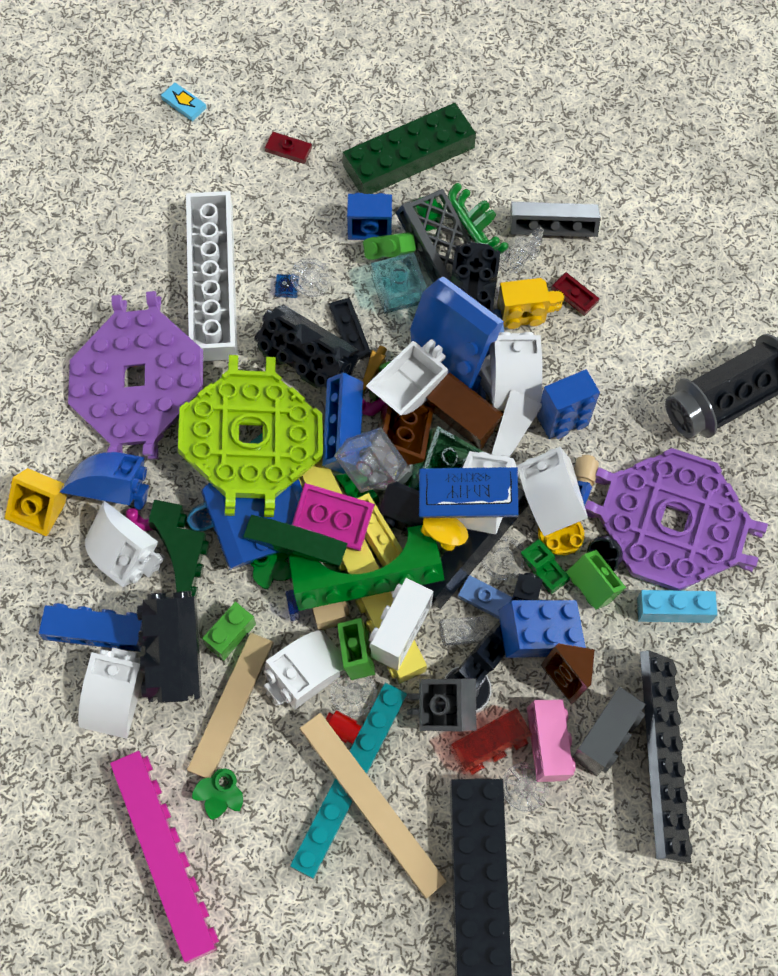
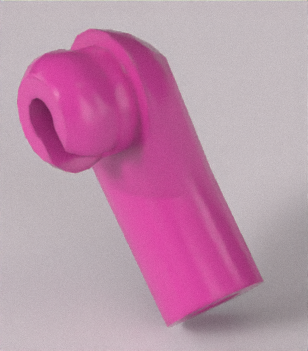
M381 398L373 403L366 402L363 399L362 414L374 416L381 411L385 402Z
M130 508L125 512L126 518L143 531L153 530L150 529L149 519L142 518L138 514L137 509Z

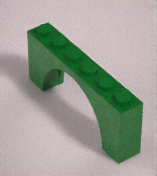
M423 525L409 527L407 543L400 555L388 565L362 574L335 572L322 565L318 560L311 561L290 553L289 560L293 589L298 610L301 611L391 592L395 590L398 584L403 585L406 578L420 585L443 581L444 574L437 543L432 537L422 534L421 528Z

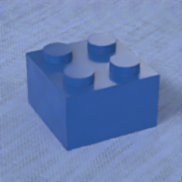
M348 194V240H365L371 237L392 235V194Z

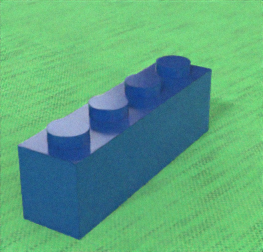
M344 372L327 379L322 466L342 474L359 469L363 402V381Z
M54 603L53 606L45 605L38 634L43 640L104 648L113 647L121 650L141 652L142 646H139L138 633L142 631V620L138 621L137 613L133 612L121 615L109 609L97 612L92 611L89 607L79 606L77 609L68 608L67 605Z

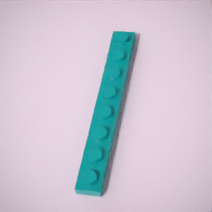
M386 682L350 749V753L366 774H368L407 697L406 692ZM336 778L290 865L291 868L313 880L353 803Z

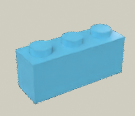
M642 590L637 597L638 622L711 623L718 615L716 591Z

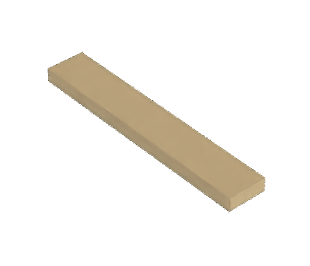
M250 633L187 768L188 772L202 778H211L216 772L274 645L273 641Z

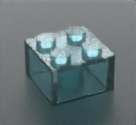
M414 252L371 263V277L384 314L419 305L422 293L427 287Z

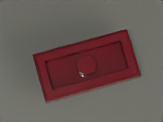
M273 131L265 146V152L302 164H305L312 149V143Z
M567 272L551 286L552 291L562 292L564 301L583 316L595 307L600 300L599 297Z

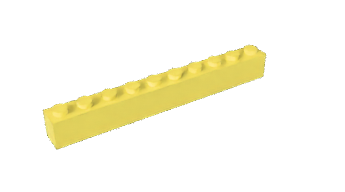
M323 457L299 478L302 489L304 484L307 483L342 494L331 469L322 466ZM365 539L361 551L346 547L339 570L345 571L346 574H362L379 569ZM391 592L355 600L360 613L365 612L368 618L366 625L370 634L375 627L380 628L382 622L381 615L387 605L391 607L394 599ZM414 640L399 670L397 671L387 666L391 678H397L398 683L401 684L425 673L427 664Z

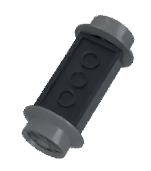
M763 334L757 338L755 347L693 381L685 378L678 380L675 385V393L667 397L665 401L667 414L676 430L686 438H692L697 434L705 438H711L716 434L718 428L777 396L778 337Z

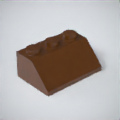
M385 403L381 409L370 460L391 468L422 463L425 460L434 408L422 404L411 413L400 415Z

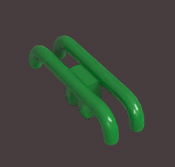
M455 183L449 190L448 199L474 242L488 244L495 251L496 249L500 251V254L508 249L506 242L498 245L500 243L499 237L494 236L488 240L482 231L496 217L494 210L489 209L490 206L487 200L480 201V203L468 211L465 207V201L471 192L469 189H464L456 200L462 185Z

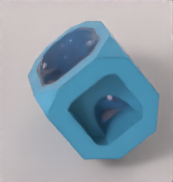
M205 502L197 505L189 512L186 522L193 530L205 531L214 527Z

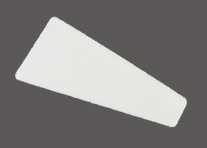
M515 390L510 391L491 455L511 456L542 407L541 403Z

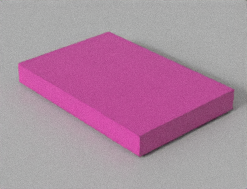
M305 483L292 525L348 543L347 547L361 551L375 504Z

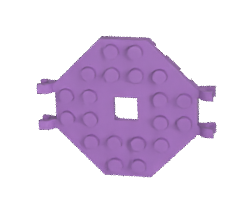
M155 291L146 292L147 310L126 312L127 301L122 300L121 295H113L111 300L114 314L70 359L68 404L110 443L107 452L123 453L122 450L125 445L144 444L143 455L148 456L149 460L158 459V442L164 437L163 433L179 420L180 406L186 402L189 403L197 397V393L203 390V349L160 312L161 297L157 296ZM145 365V385L124 387L126 369L132 366Z
M674 448L666 450L663 454L654 458L650 457L624 471L611 473L598 467L595 483L610 485L604 504L601 506L587 500L585 505L587 516L599 518L608 535L617 540L623 552L622 560L631 576L674 591H681L735 565H739L742 569L752 572L753 568H756L759 558L742 553L747 533L749 532L753 536L762 538L768 526L767 523L752 520L747 511L744 512L738 502V496L730 483L726 482L718 463ZM666 506L688 513L683 532L664 527L661 524Z

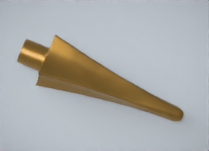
M379 346L376 352L374 350L371 351L362 380L363 394L368 388L366 385L379 372V366L386 363L385 353L387 348L384 346Z

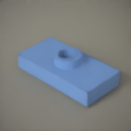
M471 575L468 576L458 594L459 599L499 619L498 610L512 600L511 596Z

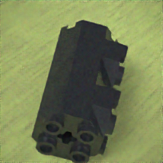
M468 242L462 246L457 245L454 254L451 282L493 313L501 252L497 249L495 251L492 246L482 243Z
M284 304L275 307L273 311L268 309L262 318L263 325L254 337V341L258 343V349L263 353L264 357H276L277 365L286 363L295 368L300 378L315 388H327V379L343 372L348 375L353 373L359 360V355H357L359 349Z
M191 591L175 592L173 597H166V592L147 594L148 599H144L143 604L137 606L138 621L142 620V631L138 633L139 646H145L146 654L140 657V670L145 672V682L141 684L142 697H148L149 702H154L157 699L158 703L188 701V696H193V694L194 699H200L202 697L196 596H192Z

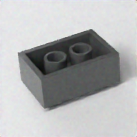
M619 686L574 754L575 762L595 776H598L601 771L607 773L618 757L614 752H620L632 736L628 731L633 732L645 716L642 709L646 704Z

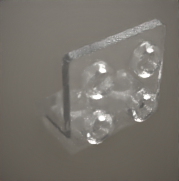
M539 227L528 237L526 235H516L507 243L508 249L500 254L499 270L509 277L513 273L518 274L527 261L535 260L540 254L543 229Z

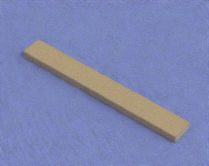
M319 713L300 727L299 730L424 898H428L447 882L323 715Z

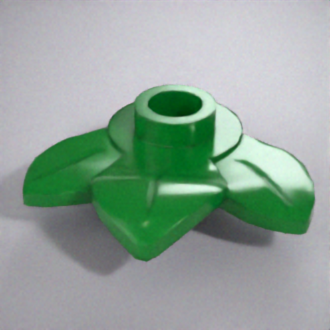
M279 552L265 557L264 562L255 560L250 563L254 568L253 578L255 582L263 589L268 590L273 580L286 581L291 579V568L285 561L289 555Z
M223 768L217 770L211 778L201 779L192 792V799L205 801L206 814L209 819L214 820L220 817L227 807L239 812L243 804V793L236 786L237 779L235 774L231 770ZM221 777H225L228 781L225 787L219 784Z

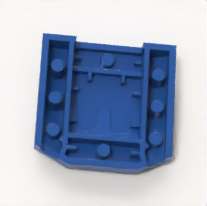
M442 277L437 279L422 293L410 328L411 342L414 341L420 347H423L431 339L435 341V347L440 345L443 348L442 353L445 355V359L441 363L448 369V373L453 374L476 392L482 379L478 374L489 346L492 342L497 341L504 321L448 279Z
M299 479L275 498L274 517H264L265 499L236 498L235 516H225V496L211 483H208L202 489L201 493L229 570L279 553V551L246 540L243 538L251 515L292 525L303 490Z

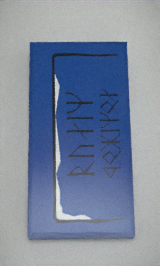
M518 467L419 469L420 518L519 516Z

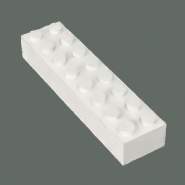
M230 191L186 193L189 337L203 349V361L229 360V355H238Z

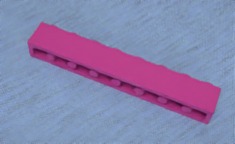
M136 751L111 762L110 765L184 963L189 964L217 951L215 944L219 942L218 935L214 926L209 928L206 918L210 916L205 902L199 903L196 893L200 891L198 883L194 876L189 877L186 869L190 866L185 851L181 853L179 851L177 843L181 842L176 827L171 828L168 819L172 816L167 804H161L158 795L162 794V790L158 780H152L149 771L153 770V766L148 755L143 757L140 751Z

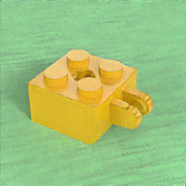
M542 278L501 282L497 309L501 310L502 320L504 321L503 325L508 329H516L521 325L535 327L545 323L547 313L561 310L564 295L559 291L548 292L547 283Z

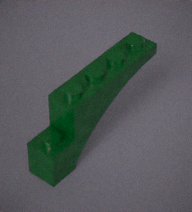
M154 500L148 523L150 529L157 532L168 551L175 572L176 592L191 591L192 596L197 598L198 587L195 584L197 578H201L203 574L204 564H201L202 556H207L209 550V542L206 541V535L204 532L184 529L187 514H184L182 505Z

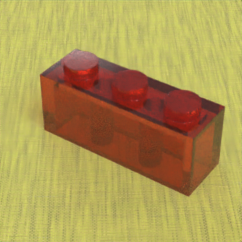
M515 708L452 743L449 749L463 774L470 772L471 775H474L485 769L483 764L492 759L496 763L507 756L505 751L513 747L517 751L528 745L527 739L532 736V733L519 710Z

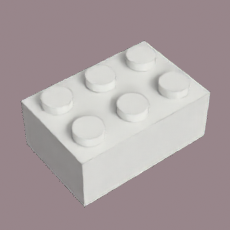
M407 578L403 585L398 584L395 588L391 607L388 605L385 607L381 615L382 622L380 628L375 627L369 638L371 658L397 671L431 608L433 598L432 590Z

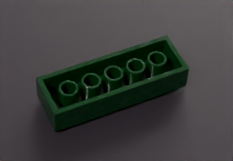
M452 103L343 151V167L360 193L373 194L475 148L476 132L457 104Z

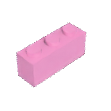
M534 700L527 707L536 781H566L574 775L576 768L575 760L571 757L570 751L572 737L567 730L568 711L564 708L563 700Z

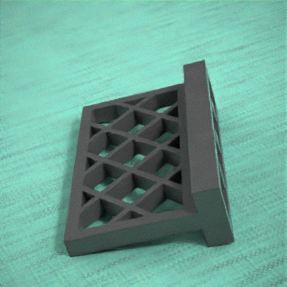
M441 189L411 203L409 201L402 204L395 212L405 232L414 234L416 252L433 283L442 277L451 282V277L446 267L447 263L453 265L454 260L450 259L449 256L451 249H456V245L453 244L454 237L462 238L464 244L472 242L444 189ZM440 197L444 204L443 209L432 206L434 198ZM421 206L427 209L425 217L417 215L414 207ZM430 211L441 215L439 223L428 219ZM444 216L452 219L454 223L453 229L442 225ZM426 224L437 228L435 237L427 234L425 230ZM441 230L451 234L449 242L438 239ZM437 244L447 247L445 256L438 254L436 251Z

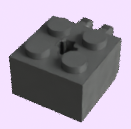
M419 679V693L407 694V699L411 701L419 700V708L407 709V715H419V731L463 732L477 730L476 679Z

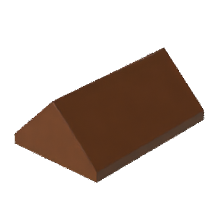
M448 373L426 397L427 406L434 408L433 413L480 451L484 448L503 417V413L451 373Z
M558 643L542 662L541 667L572 705L591 686L595 649Z

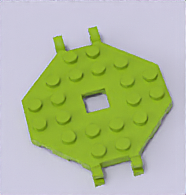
M229 355L228 370L222 374V377L214 384L210 383L197 393V397L189 403H184L179 408L178 454L225 496V516H235L236 498L265 499L264 517H274L275 498L323 457L322 413L316 407L313 409L305 402V398L293 387L290 388L282 381V377L275 372L276 357H266L265 371L238 370V355ZM239 425L263 426V441L259 444L241 442L239 440Z

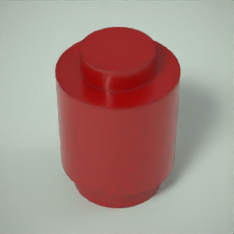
M338 710L334 714L329 712L326 717V721L343 743H354L362 728L361 725L357 724V720Z

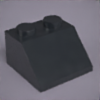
M390 479L379 511L390 529L395 527L402 530L408 536L409 527L423 525L424 518L419 517V491Z

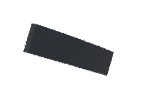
M500 620L454 673L457 679H476V689L505 655Z

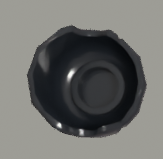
M610 536L595 537L588 544L586 553L597 550L610 568L616 571L623 559L621 546L617 540Z

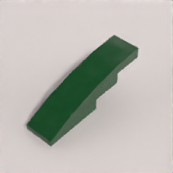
M255 515L250 516L243 538L287 555L292 553L311 561L318 560L337 568L341 565L348 544L301 527Z

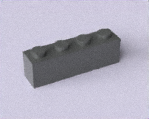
M511 202V234L598 237L601 220L598 204Z

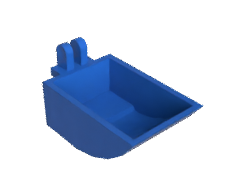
M105 452L90 456L73 470L60 493L129 506L134 499V507L141 510L147 501L149 485L142 484L147 475V467H144V457L119 452Z

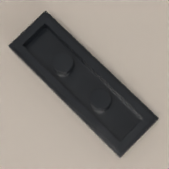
M350 297L329 303V308L341 339L359 349V353H357L359 360L370 357L371 351Z

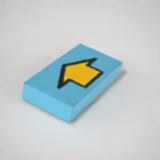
M177 83L172 84L161 95L164 102L192 122L207 109L204 102Z

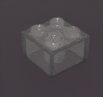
M381 427L346 439L334 455L360 493L395 483L408 465Z

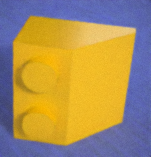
M25 469L12 478L4 519L48 536L66 503L67 494L60 493L64 483L31 469Z

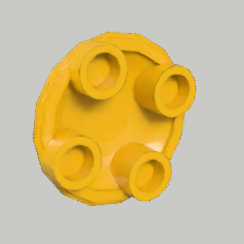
M457 518L423 519L422 534L432 537L445 550L452 551L455 546L466 543L468 531Z
M577 522L544 536L538 526V538L553 554L567 556L575 553L584 542V529L581 522Z

